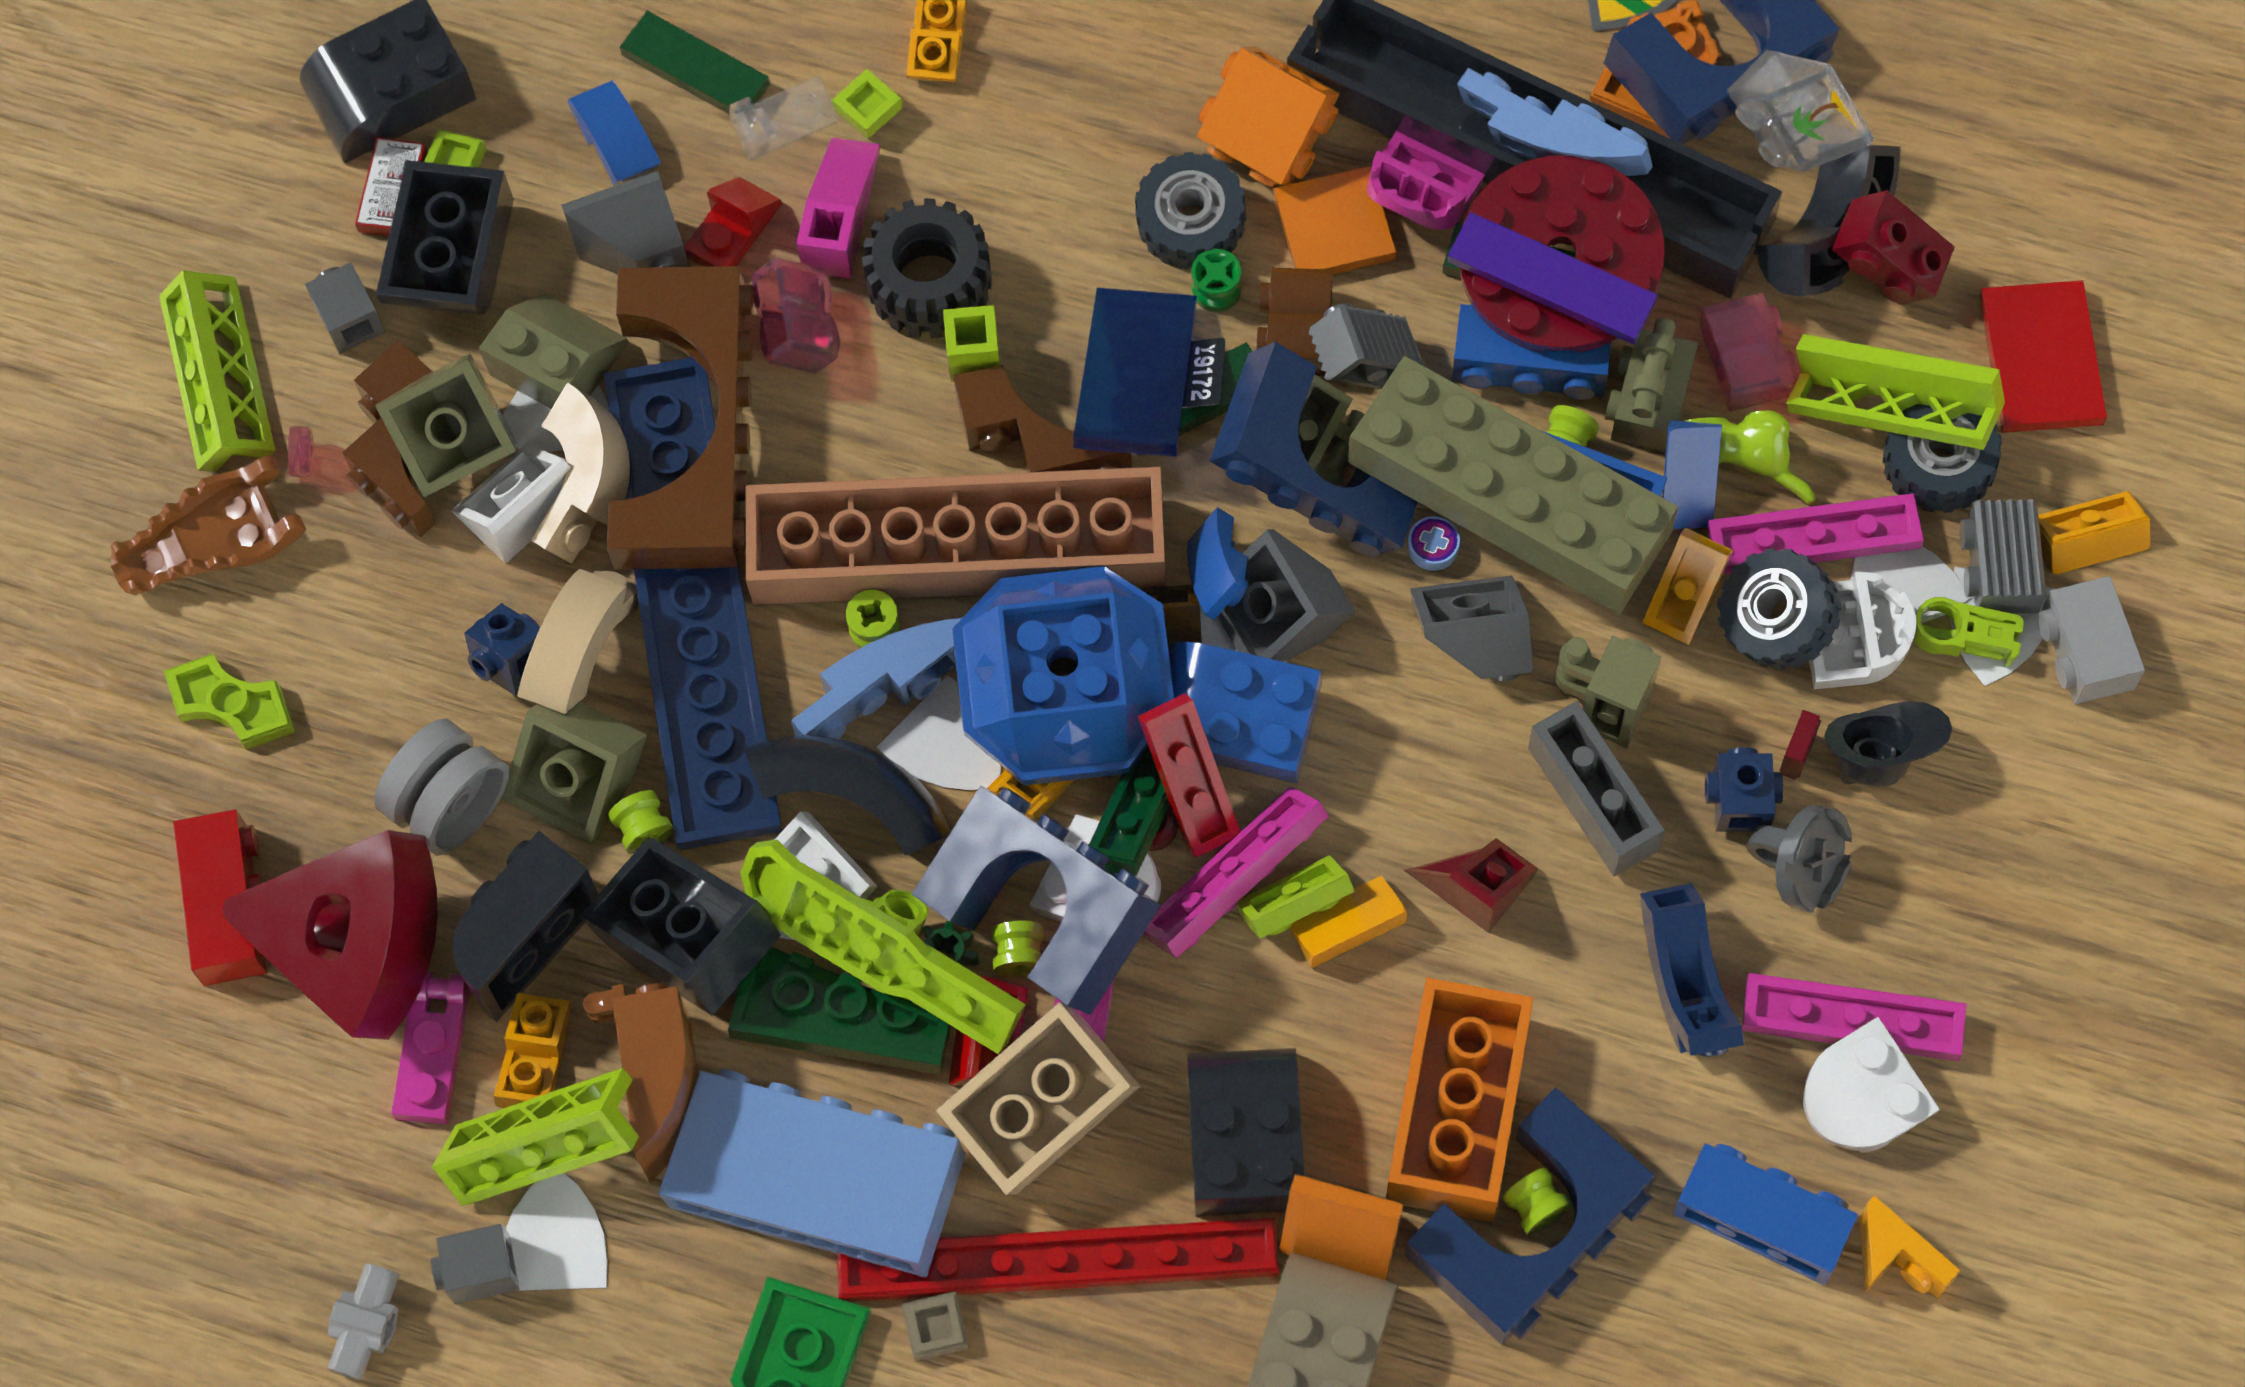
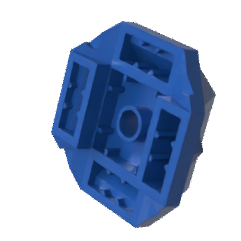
M1105 566L1000 578L952 628L964 736L1003 766L1009 774L1024 786L1129 773L1148 747L1138 716L1174 699L1163 604ZM1062 657L1070 658L1078 664L1076 670L1067 676H1057L1049 670V667L1053 661Z

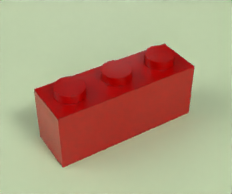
M236 809L173 821L191 971L203 986L267 974L265 957L223 915V905L228 898L263 883L261 875L254 874L252 857L259 856V842L254 825L247 826Z

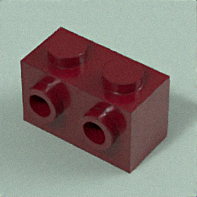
M1886 190L1852 199L1832 250L1848 262L1851 270L1865 276L1880 288L1887 299L1902 305L1936 296L1955 246Z

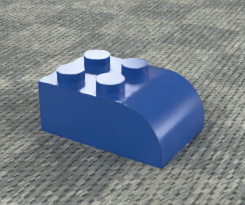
M1194 642L1171 643L1168 652L1174 698L1185 693L1193 700L1216 765L1298 784L1322 686L1321 670Z

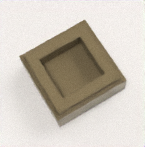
M956 1291L902 1304L914 1361L969 1349Z

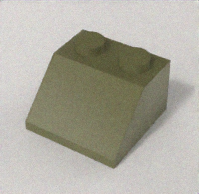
M544 293L508 308L478 349L490 376L552 409L567 382L588 396H591L604 378L603 373L609 371L629 342L623 335Z
M471 353L423 376L375 405L423 497L516 452L518 443Z
M580 701L566 714L536 704L526 712L509 770V779L501 799L589 844H593L609 820L608 814L610 809L622 799L634 779L647 734Z

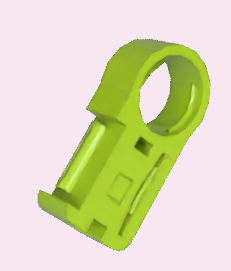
M1947 597L1930 598L1920 605L1915 613L1916 631L1913 640L1916 645L1928 653L1959 657L1961 652L1964 651L1966 654L1999 661L2004 659V667L2011 666L2020 653L2021 643L2017 641L2023 632L2024 620L2019 615L1960 603ZM1929 611H1939L1952 619L1956 629L1946 630L1923 625L1921 616Z

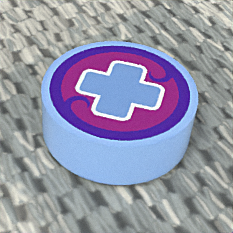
M1430 516L1419 520L1411 528L1408 536V553L1412 561L1420 568L1429 571L1442 570L1450 566L1458 556L1460 536L1457 528L1447 519Z

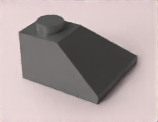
M658 171L562 204L576 252L581 261L617 275L618 268L689 267L685 248Z
M1269 529L1242 553L1247 556L1245 579L1248 581V587L1246 592L1234 607L1227 605L1217 617L1237 651L1284 662L1324 642L1356 611L1328 567L1274 529Z
M1512 575L1410 588L1411 600L1424 637L1480 679L1490 678L1494 681H1510L1516 679L1520 674L1533 672L1529 613Z

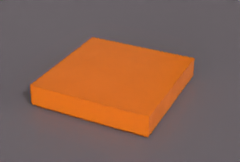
M1370 166L1274 188L1273 196L1294 268L1333 270V274H1338L1395 260L1396 251L1383 207L1373 201L1367 193V183L1371 171Z
M1295 1175L1290 1189L1279 1253L1290 1255L1291 1252L1386 1280L1403 1205Z

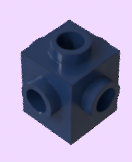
M503 603L476 621L471 628L464 632L470 655L468 656V663L473 672L482 680H491L517 696L530 651L540 630L537 622L529 615H520Z
M1738 747L1730 749L1726 753L1718 754L1714 771L1705 773L1706 804H1715L1716 832H1754L1757 825H1772L1776 814L1775 804H1782L1783 775L1782 772H1773L1772 753H1758V750L1754 748Z

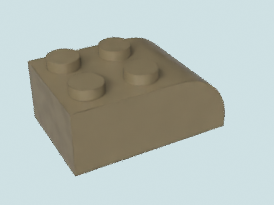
M1291 1252L1278 1286L1248 1387H1368L1398 1284Z

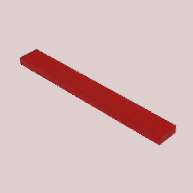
M1275 1218L939 1238L927 1277L837 1253L838 1299L847 1302L934 1297L955 1291L956 1295L1279 1276Z

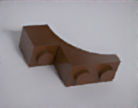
M398 340L354 379V383L361 396L357 404L374 424L342 453L351 470L346 476L354 487L365 497L374 493L384 503L381 509L392 523L400 529L408 525L422 537L436 523L427 503L413 488L410 471L375 405L433 371Z
M1003 364L953 375L956 398L969 451L977 449L995 451L1006 447L1012 441L1019 440L1027 473L1132 468L1131 449L1126 432L1100 435L1085 434L1059 427L1045 420L1030 409L1017 395L1008 380Z

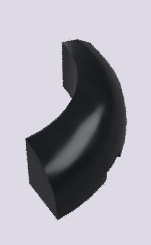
M1884 145L1821 147L1816 186L1804 214L1797 224L1782 238L1765 245H1756L1758 265L1769 284L1781 293L1793 296H1808L1827 292L1843 283L1842 277L1850 270L1848 262L1832 250V247L1852 199L1886 190L1893 196L1895 195L1901 147Z
M801 735L767 740L744 748L763 799L797 791H816L846 798L859 804L876 816L895 837L905 856L941 840L953 830L934 797L918 779L899 764L869 747L848 740Z

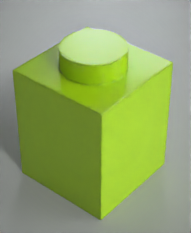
M994 305L943 310L946 351L951 382H954L953 375L1000 365Z

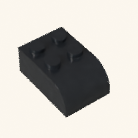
M427 0L410 1L328 41L306 60L300 72L301 86L344 164L372 151L376 137L397 139L477 100L467 70Z
M411 160L405 161L376 296L380 303L483 315L487 312L496 286L514 201L503 170Z
M540 831L530 841L524 840L512 850L506 862L507 867L494 881L488 880L476 890L470 901L471 907L460 919L453 937V957L459 972L479 1006L496 1022L514 1004L517 993L522 994L585 924L580 915L599 894L588 869Z
M650 836L580 915L588 927L620 957L657 982L666 984L668 988L677 986L681 997L711 1016L715 1014L781 936L758 901Z
M1296 1048L1187 1053L1195 1216L1286 1212L1294 1176L1300 1175L1304 1177Z

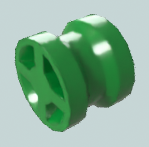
M1222 249L1207 250L1197 256L1192 264L1191 290L1194 300L1200 307L1207 311L1220 312L1228 310L1237 303L1242 290V270L1238 259L1232 253ZM1212 283L1224 285L1223 287H1209Z

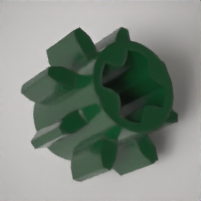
M948 920L944 928L934 931L927 925L923 927L926 937L924 943L937 951L943 949L947 954L955 953L953 960L967 968V965H979L978 953L966 950L974 942L971 930L960 935L953 929L952 922Z

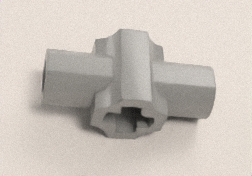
M365 1263L355 1293L343 1290L339 1299L335 1301L329 1317L327 1335L332 1339H336L337 1342L327 1370L361 1381L371 1352L384 1353L385 1348L391 1343L397 1327L399 1309L389 1303L399 1274L386 1268Z

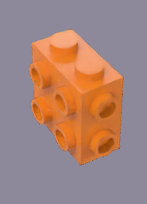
M1256 46L1241 47L1239 52L1234 51L1226 60L1220 75L1224 82L1217 96H1211L1204 104L1198 118V122L1202 123V126L1196 137L1209 144L1207 151L1216 158L1232 164L1236 159L1252 168L1249 175L1267 186L1275 188L1277 183L1283 185L1293 183L1297 178L1303 179L1314 162L1316 153L1311 151L1319 134L1325 135L1337 117L1338 108L1334 107L1340 93Z

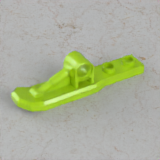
M778 840L756 842L749 848L740 871L745 894L758 901L778 930L879 992L909 999L998 1055L1009 1044L1026 1004L924 943L919 938V935L929 914L928 906L912 895L911 892L900 889L891 890L882 897L876 898L873 902L856 896L800 862Z

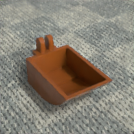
M623 984L614 985L612 990L587 995L583 1001V1007L589 1019L594 1023L615 1020L621 1065L632 1078V1082L626 1091L630 1125L639 1136L634 1145V1153L649 1183H651L669 1164L699 1077L691 1020L677 986L668 988L666 984H648L635 990L636 994L628 995Z

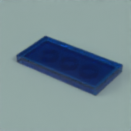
M1097 287L1073 435V448L1177 457L1197 309V296Z

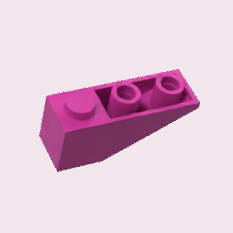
M831 137L806 200L796 243L802 272L852 279L880 153V144Z

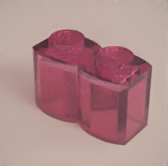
M776 257L755 271L752 278L754 306L761 317L759 330L760 344L767 362L817 373L837 360L841 342L837 324L830 314L833 295L825 271L822 268Z
M1758 293L1703 307L1699 323L1729 411L1732 412L1789 397L1793 380L1798 379V368L1792 351H1784L1777 337L1782 334V322L1776 306H1768L1763 293Z

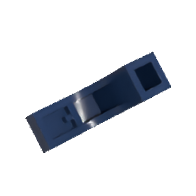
M1693 884L1640 893L1643 923L1651 965L1662 1008L1679 1052H1688L1690 1056L1712 1057L1725 1053L1728 1048L1744 1045L1742 1025L1728 1004L1717 976L1709 939L1705 903Z

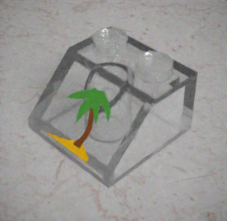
M1766 50L1727 90L1737 106L1735 110L1737 117L1746 127L1751 129L1760 144L1758 146L1759 153L1774 167L1779 168L1782 166L1804 172L1868 147L1875 140L1831 64Z

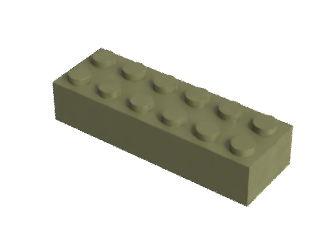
M1403 356L1349 439V464L1619 615L1673 531L1678 511L1677 505L1406 356Z

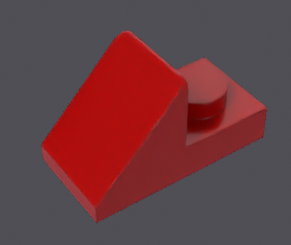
M741 177L709 189L707 196L711 210L684 246L687 258L703 267L737 266L782 204L780 198Z

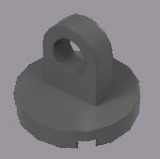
M1809 805L1797 813L1786 830L1769 825H1757L1746 848L1759 862L1776 870V884L1782 901L1792 909L1810 913L1814 912L1813 910L1816 907L1823 909L1828 906L1842 889L1851 863V856L1844 854L1845 841L1852 842V832L1846 816L1837 809L1823 805Z

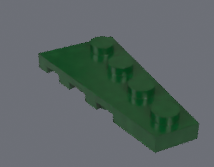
M771 947L740 983L728 1032L731 1039L941 1075L952 1026L906 998L883 994L862 985L860 979L842 972L841 975L814 965V960L794 951L790 955Z

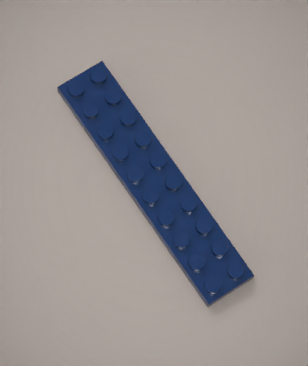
M692 358L603 373L609 412L623 431L629 452L630 477L626 499L652 493L675 481L702 455L716 427L708 374ZM739 562L738 567L634 569L678 851L782 832L777 795L763 799L744 749L767 741L768 738Z

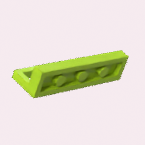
M182 270L159 295L197 470L216 472L232 455L261 458L272 455L276 450L236 277ZM204 290L222 292L226 308L223 314L206 300ZM216 329H219L234 343L236 354L233 357L216 343L214 336ZM226 372L243 385L246 396L243 400L239 399L226 387L224 380ZM236 416L253 429L255 440L238 439L234 424Z
M1803 334L1796 347L1801 373L1786 402L1788 413L1984 450L2003 409L2005 399L1999 369ZM1813 384L1834 388L1837 393L1821 401L1806 398ZM1867 395L1882 397L1885 403L1865 410L1856 408L1853 401ZM1916 404L1930 406L1934 412L1919 419L1905 417L1902 410ZM1965 413L1982 415L1976 430L1956 427L1951 420Z
M620 1068L457 1124L433 1163L432 1168L463 1207L632 1151L639 1136L618 1109L632 1082V1078L624 1068Z

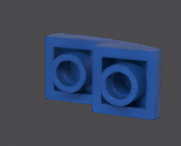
M613 80L567 100L588 145L594 144L613 186L657 168L661 164L644 128Z
M1219 507L1213 511L1188 540L1187 546L1188 568L1195 594L1204 614L1212 620L1227 605L1234 607L1241 600L1248 587V581L1245 579L1247 556L1234 549L1235 541L1232 540L1234 517Z

